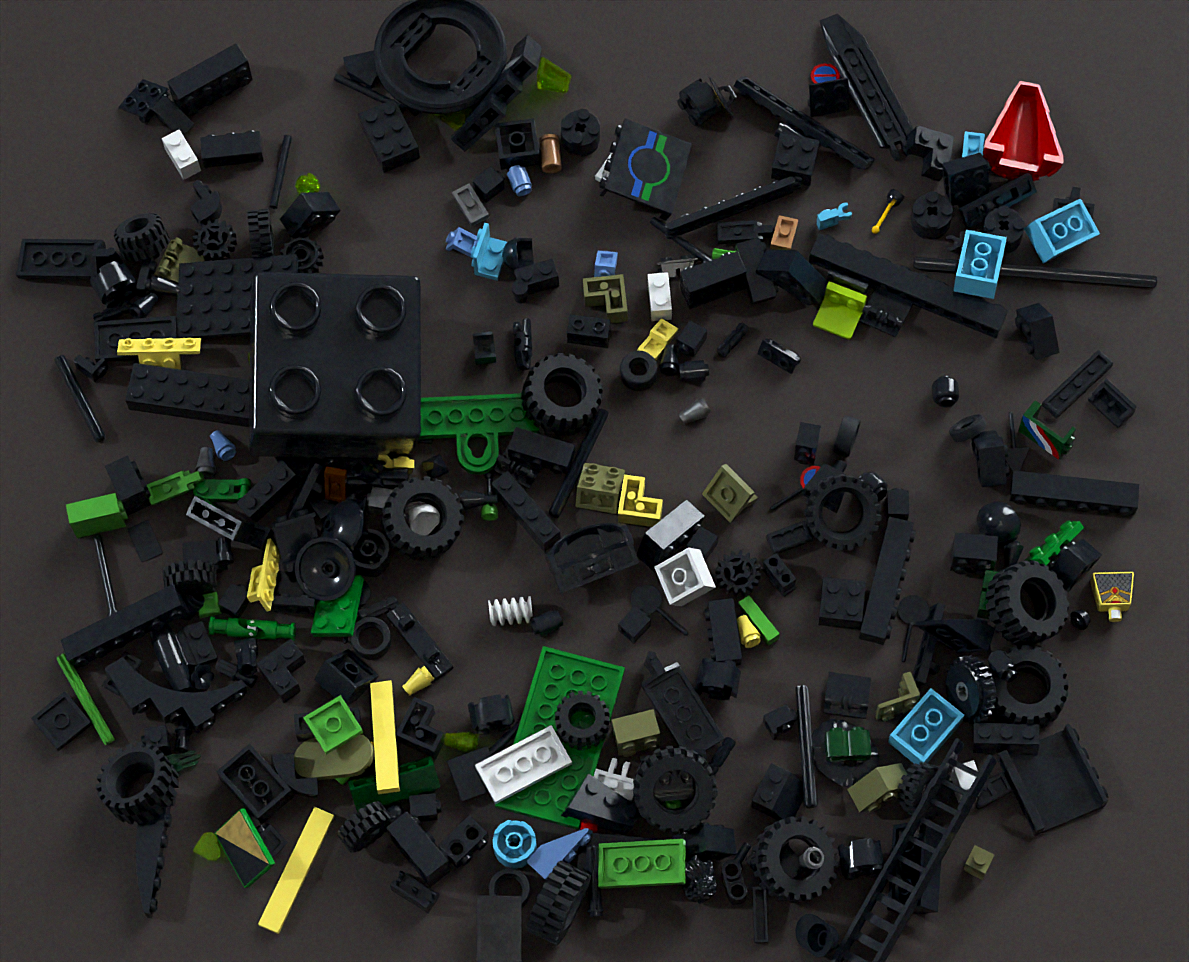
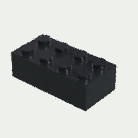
M235 43L167 82L176 106L186 116H191L205 106L214 104L216 100L223 96L230 95L239 87L248 85L253 79L248 60Z

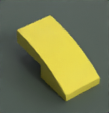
M661 318L651 329L649 336L639 346L637 351L649 353L656 361L665 350V346L674 338L678 328Z

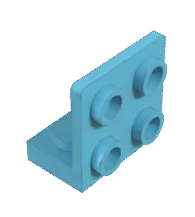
M484 223L483 229L480 228L477 234V246H473L470 257L473 258L471 266L474 267L475 275L498 281L504 264L502 252L507 242L491 238L489 224Z

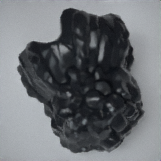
M693 855L685 863V884L681 885L688 900L701 904L716 894L717 884L712 875L714 869L711 858L706 857L704 861H701L698 856Z

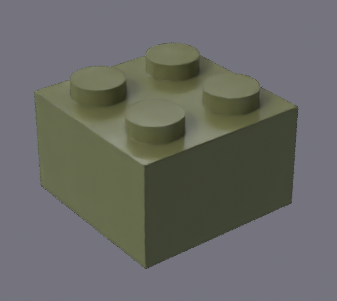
M654 709L611 720L612 734L618 756L629 757L635 755L637 751L644 750L649 752L660 746V731Z

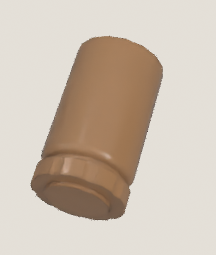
M556 134L542 135L539 138L542 171L545 173H556L562 169L559 136Z

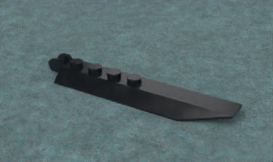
M838 13L820 20L827 50L841 77L848 78L849 92L879 148H889L890 154L895 161L900 159L899 152L895 147L898 144L901 145V149L906 156L911 155L905 153L907 136L913 130V127L864 36Z

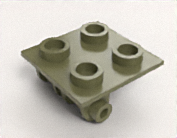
M176 237L170 241L155 275L178 283L179 263L203 262L205 260L203 255L199 256L197 254V250L182 244L183 241Z

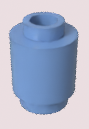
M520 165L511 167L507 177L513 192L517 196L529 194L532 191V183L526 168Z

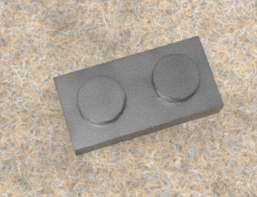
M470 183L452 192L453 198L471 227L489 218L488 212Z

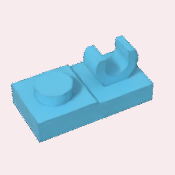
M965 131L962 157L981 153L983 156L985 134Z

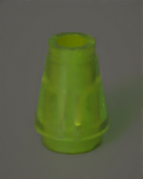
M472 732L446 733L444 742L445 746L469 753L476 750L478 736Z

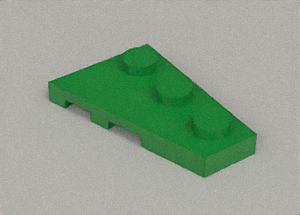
M1069 520L1060 526L1061 530L1056 534L1053 533L1046 537L1043 545L1033 548L1025 561H1037L1040 564L1047 565L1050 562L1048 558L1057 555L1061 551L1060 546L1068 544L1084 528L1080 521Z

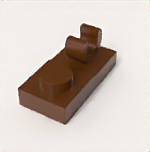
M326 466L324 472L325 499L338 502L346 500L347 470Z

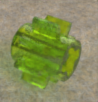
M308 173L307 176H299L295 184L299 195L300 193L319 192L320 183L316 179L317 176Z

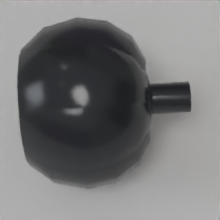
M994 501L984 505L978 512L976 521L980 532L977 535L998 536L997 546L1006 545L1018 538L1017 535L1021 532V522L1015 511L1007 503Z

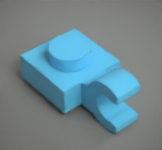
M848 203L840 204L838 210L835 208L820 212L817 215L816 223L819 230L837 225L838 221L850 219L852 212H843V210L848 209Z

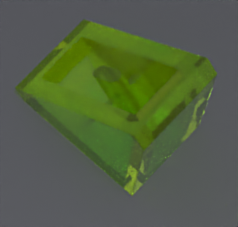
M542 57L537 72L538 89L567 93L572 75Z

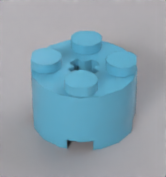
M507 820L498 826L493 837L494 854L498 861L504 866L513 869L522 868L528 864L526 861L537 850L536 837L531 826L524 821ZM511 842L518 843L519 845L512 847Z

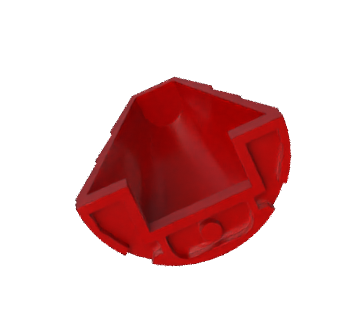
M1019 81L985 140L983 157L989 161L992 171L1003 178L1014 180L1029 173L1033 181H1038L1042 176H1052L1063 165L1064 156L1049 116V108L1039 84Z

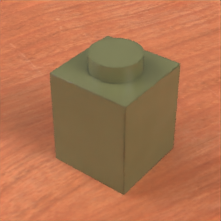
M974 845L963 871L983 880L994 858V854Z

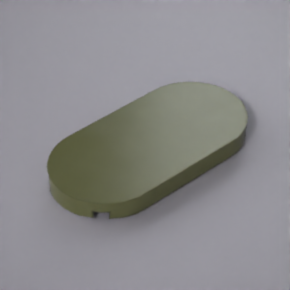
M360 734L326 755L316 738H311L303 742L294 754L295 771L303 778H317V780L358 776L365 772L364 769L367 766L370 767L375 756L374 746L367 737Z

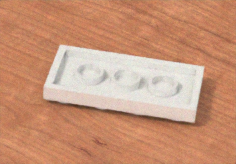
M551 725L476 764L475 768L493 801L497 804L570 766L572 761Z

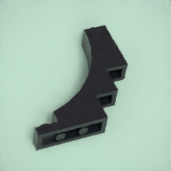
M528 34L514 46L507 65L486 96L468 115L465 123L451 135V140L464 152L506 115L508 104L522 92L524 80L538 68L542 47Z

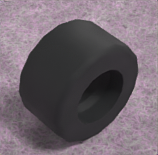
M633 351L623 358L621 362V379L629 389L643 391L649 389L655 383L657 363L652 355L645 351ZM635 366H643L647 369L645 375L636 376L631 373V369Z

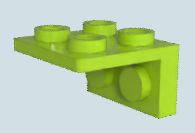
M829 281L826 287L825 298L816 315L813 326L850 340L862 315V310L866 305L867 296Z

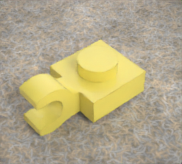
M378 455V460L385 461L386 464L383 466L386 468L408 469V474H412L414 460H409L408 457L404 456L391 460L387 455Z

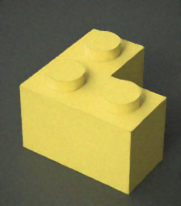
M624 475L618 510V522L653 527L661 520L663 500L643 497L645 477Z

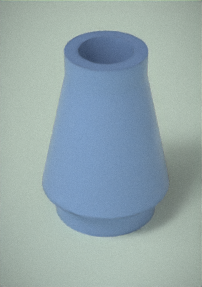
M220 430L214 431L210 438L212 439L217 457L223 461L232 459L236 454L235 445Z

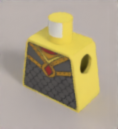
M1134 572L1092 574L1090 583L1097 609L1100 612L1108 611L1110 622L1121 621V611L1129 610Z

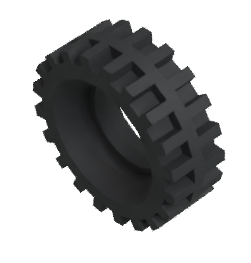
M795 816L789 817L767 826L764 829L765 832L756 838L759 842L756 846H753L752 851L756 852V856L751 859V864H756L757 871L753 873L755 877H760L762 880L759 883L760 887H766L769 890L768 895L771 897L777 896L779 901L796 903L822 895L824 890L832 886L830 881L837 877L834 869L839 867L840 863L835 861V855L839 854V850L833 849L831 843L835 839L833 837L828 838L825 834L828 829L825 826L818 827V821L816 820L809 821L804 816L795 818ZM790 839L805 841L810 847L820 849L824 855L822 866L818 869H813L810 875L804 879L789 877L780 865L779 854L781 847Z

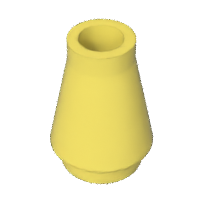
M747 615L738 617L736 620L741 644L745 645L746 648L755 647L761 641V634L751 623Z
M423 666L421 669L418 668L402 687L411 696L413 693L431 685L435 678Z

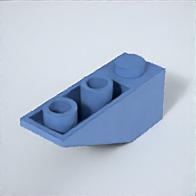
M585 828L540 845L526 862L547 880L554 866L560 860L570 863L577 855L575 851L580 846L584 847L591 840L590 835L593 831Z

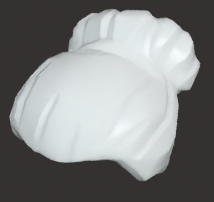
M429 504L410 506L403 513L410 529L420 535H429L440 523L439 511Z

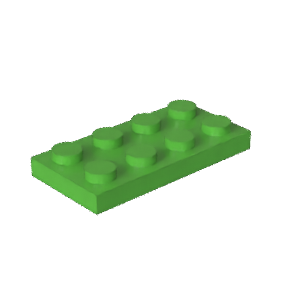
M684 839L599 844L598 887L604 889L685 884L686 841Z

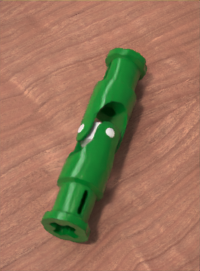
M211 616L209 634H227L228 637H256V639L268 640L283 638L294 641L296 623L280 624L278 621L228 618L227 620L216 619Z

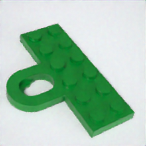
M521 393L421 398V435L419 439L457 437L458 462L466 472L471 474H485L496 466V459L499 456L498 436L513 435L516 427L539 434V428L533 425L535 422L533 419L529 420L526 416L528 410H523ZM473 437H482L487 441L488 445L481 458L473 457L472 451L468 447V442Z

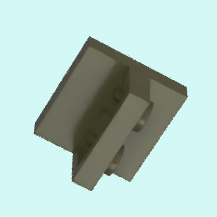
M727 464L720 467L702 493L730 523L736 520L743 509L754 504L758 499L754 494L755 492Z

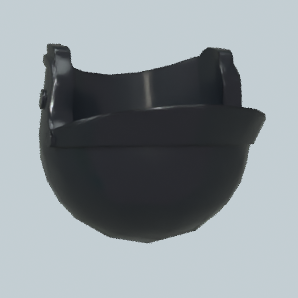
M515 237L505 244L502 257L507 267L515 270L534 264L532 238Z

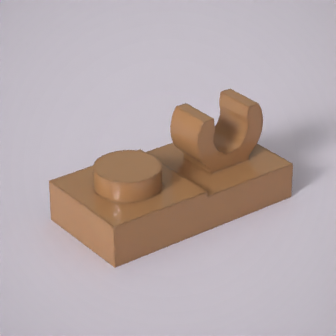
M779 215L770 249L791 250L798 226V219Z

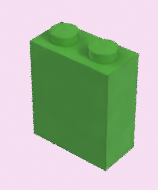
M116 493L66 504L69 523L77 538L126 527L125 519H128V515L121 499L118 500Z

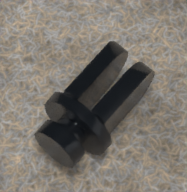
M997 650L989 655V668L998 678L1006 679L1008 682H1012L1017 678L1016 666L1005 652Z

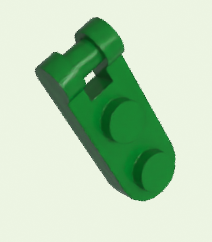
M247 478L239 480L205 479L200 483L194 484L193 494L194 496L209 499L212 502H238L251 488V480ZM235 488L241 489L240 492L235 493Z

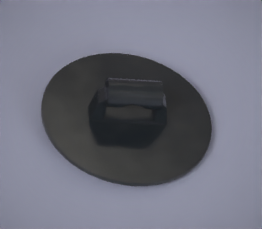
M709 77L719 101L734 119L735 117L729 106L737 96L731 85L718 87L714 80ZM722 90L730 92L729 102L726 101L721 93Z

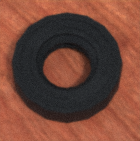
M975 414L955 423L950 428L949 433L955 442H962L980 434L987 424L981 414Z

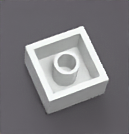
M687 548L654 567L670 605L683 606L716 588L699 549Z

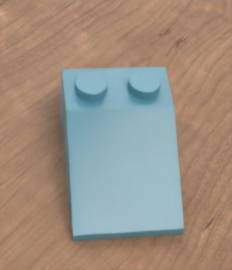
M1081 199L1034 220L1024 228L1043 264L1100 234Z

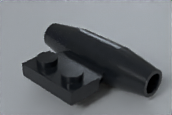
M203 621L182 627L177 634L174 633L169 623L158 630L149 632L151 643L163 674L174 691L190 692L193 689L188 666L196 667L198 664L204 665L217 661V655Z

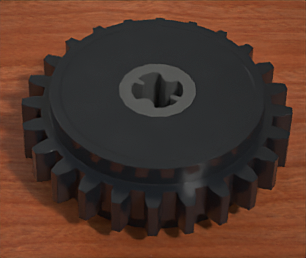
M969 655L954 659V663L949 665L951 669L947 670L946 694L948 701L964 714L963 722H968L969 724L982 723L988 720V716H992L991 710L995 709L996 686L993 676L988 667L983 664V661H978V657Z

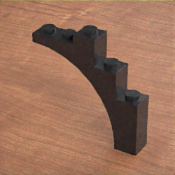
M123 657L105 667L107 677L133 715L145 712L149 705L152 704L163 722L167 724L168 722L173 723L181 717V713L184 712L197 733L209 730L213 723H215V712L217 714L221 713L227 708L228 704L233 701L238 702L242 700L247 693L246 685L242 679L227 687L207 692H180L160 687L137 673Z

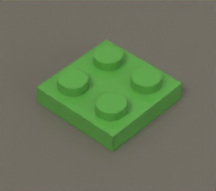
M341 695L303 717L326 755L363 733L362 728Z

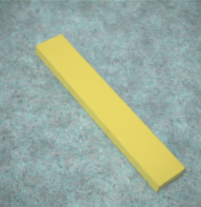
M392 681L370 683L378 794L399 792Z
M317 807L313 808L258 923L260 927L277 934L280 933L335 817L333 814Z

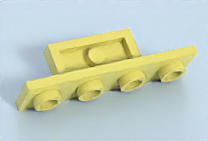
M201 338L119 339L117 355H138L139 364L181 370L180 354H200Z
M271 538L267 539L263 565L252 568L247 598L251 603L259 600L267 612L271 611L272 601L274 600L273 594L280 560L278 547Z

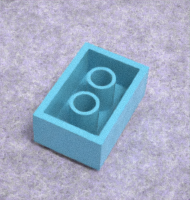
M966 230L955 278L954 292L994 299L1007 237Z
M930 688L890 734L888 743L914 764H919V762L928 763L960 726L964 714Z

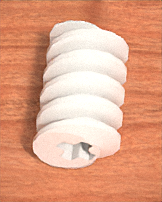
M528 596L527 602L524 601L523 597H520L519 603L516 602L515 598H511L510 604H508L506 599H503L502 605L499 604L497 599H495L493 606L489 602V614L492 625L496 626L497 620H499L501 626H503L506 619L512 625L514 618H516L518 624H521L523 617L527 623H530V619L533 617L531 596Z

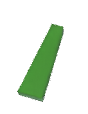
M749 595L738 602V606L748 616L768 646L779 640L780 633Z

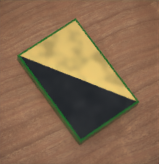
M245 808L237 811L215 832L219 843L244 888L250 887L276 864Z

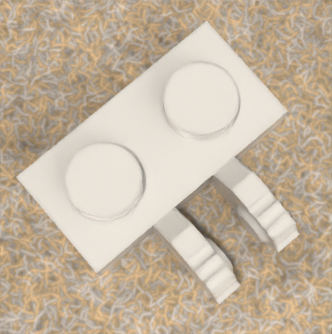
M612 758L608 772L599 769L595 770L594 777L632 802L634 784L633 779L627 777L630 762H625L621 775L614 774L618 763L616 758Z

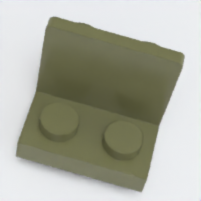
M585 463L577 486L575 507L616 514L625 470L594 463Z
M911 671L902 674L901 682H899L900 688L898 689L900 697L877 706L875 716L877 721L881 719L883 721L891 720L896 714L902 712L903 714H909L918 703L920 693Z

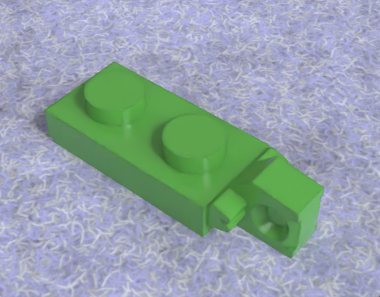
M189 470L185 472L180 471L147 484L151 494L149 497L151 505L160 504L195 489L194 484L205 480L203 473L197 471L191 474Z

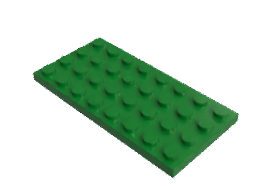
M545 646L542 647L514 744L552 725L572 764L495 804V808L579 830L580 820L572 817H562L561 814L581 781L588 774L594 777L605 739L603 741L600 740L598 746L591 745V749H587L586 746L582 747V750H577L575 745L573 748L569 747V743H564L561 736L559 737L557 733L555 712H557L558 704H562L564 697L568 699L570 693L574 692V695H578V691H583V694H587V691L592 692V696L597 694L600 697V701L604 700L606 703L610 723L625 667ZM585 711L577 712L570 718V724L577 729H587L595 722V717Z

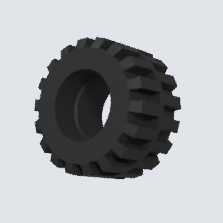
M156 213L135 215L121 223L115 229V233H113L123 258L131 262L146 260L157 255L166 248L170 241L161 217Z
M578 691V695H574V692L570 693L568 699L564 697L562 704H558L557 712H555L557 733L559 737L561 736L564 743L568 742L571 748L574 745L577 746V750H582L584 746L587 749H591L593 744L598 746L600 744L599 741H603L606 738V733L609 731V711L606 708V703L604 700L600 701V697L597 694L592 696V692L587 691V694H583V691ZM585 711L595 717V722L587 729H577L570 724V718L577 712Z

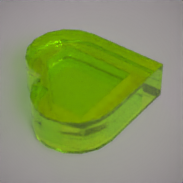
M212 832L204 833L193 852L209 861L217 860L221 855V850L217 845L218 839L216 835Z

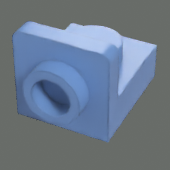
M459 227L448 234L446 250L455 249L470 257L473 246H477V236Z
M598 250L594 277L615 275L618 252Z

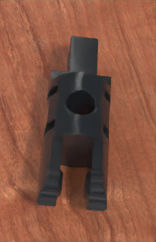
M526 318L522 321V326L519 322L513 323L514 357L517 368L523 371L530 369L532 357L531 320Z

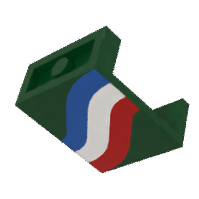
M1035 400L1023 414L1018 431L1051 455L1060 459L1063 454L1067 455L1072 449V443L1076 439L1074 437L1076 428L1072 426L1064 438L1054 433L1037 421L1042 404Z

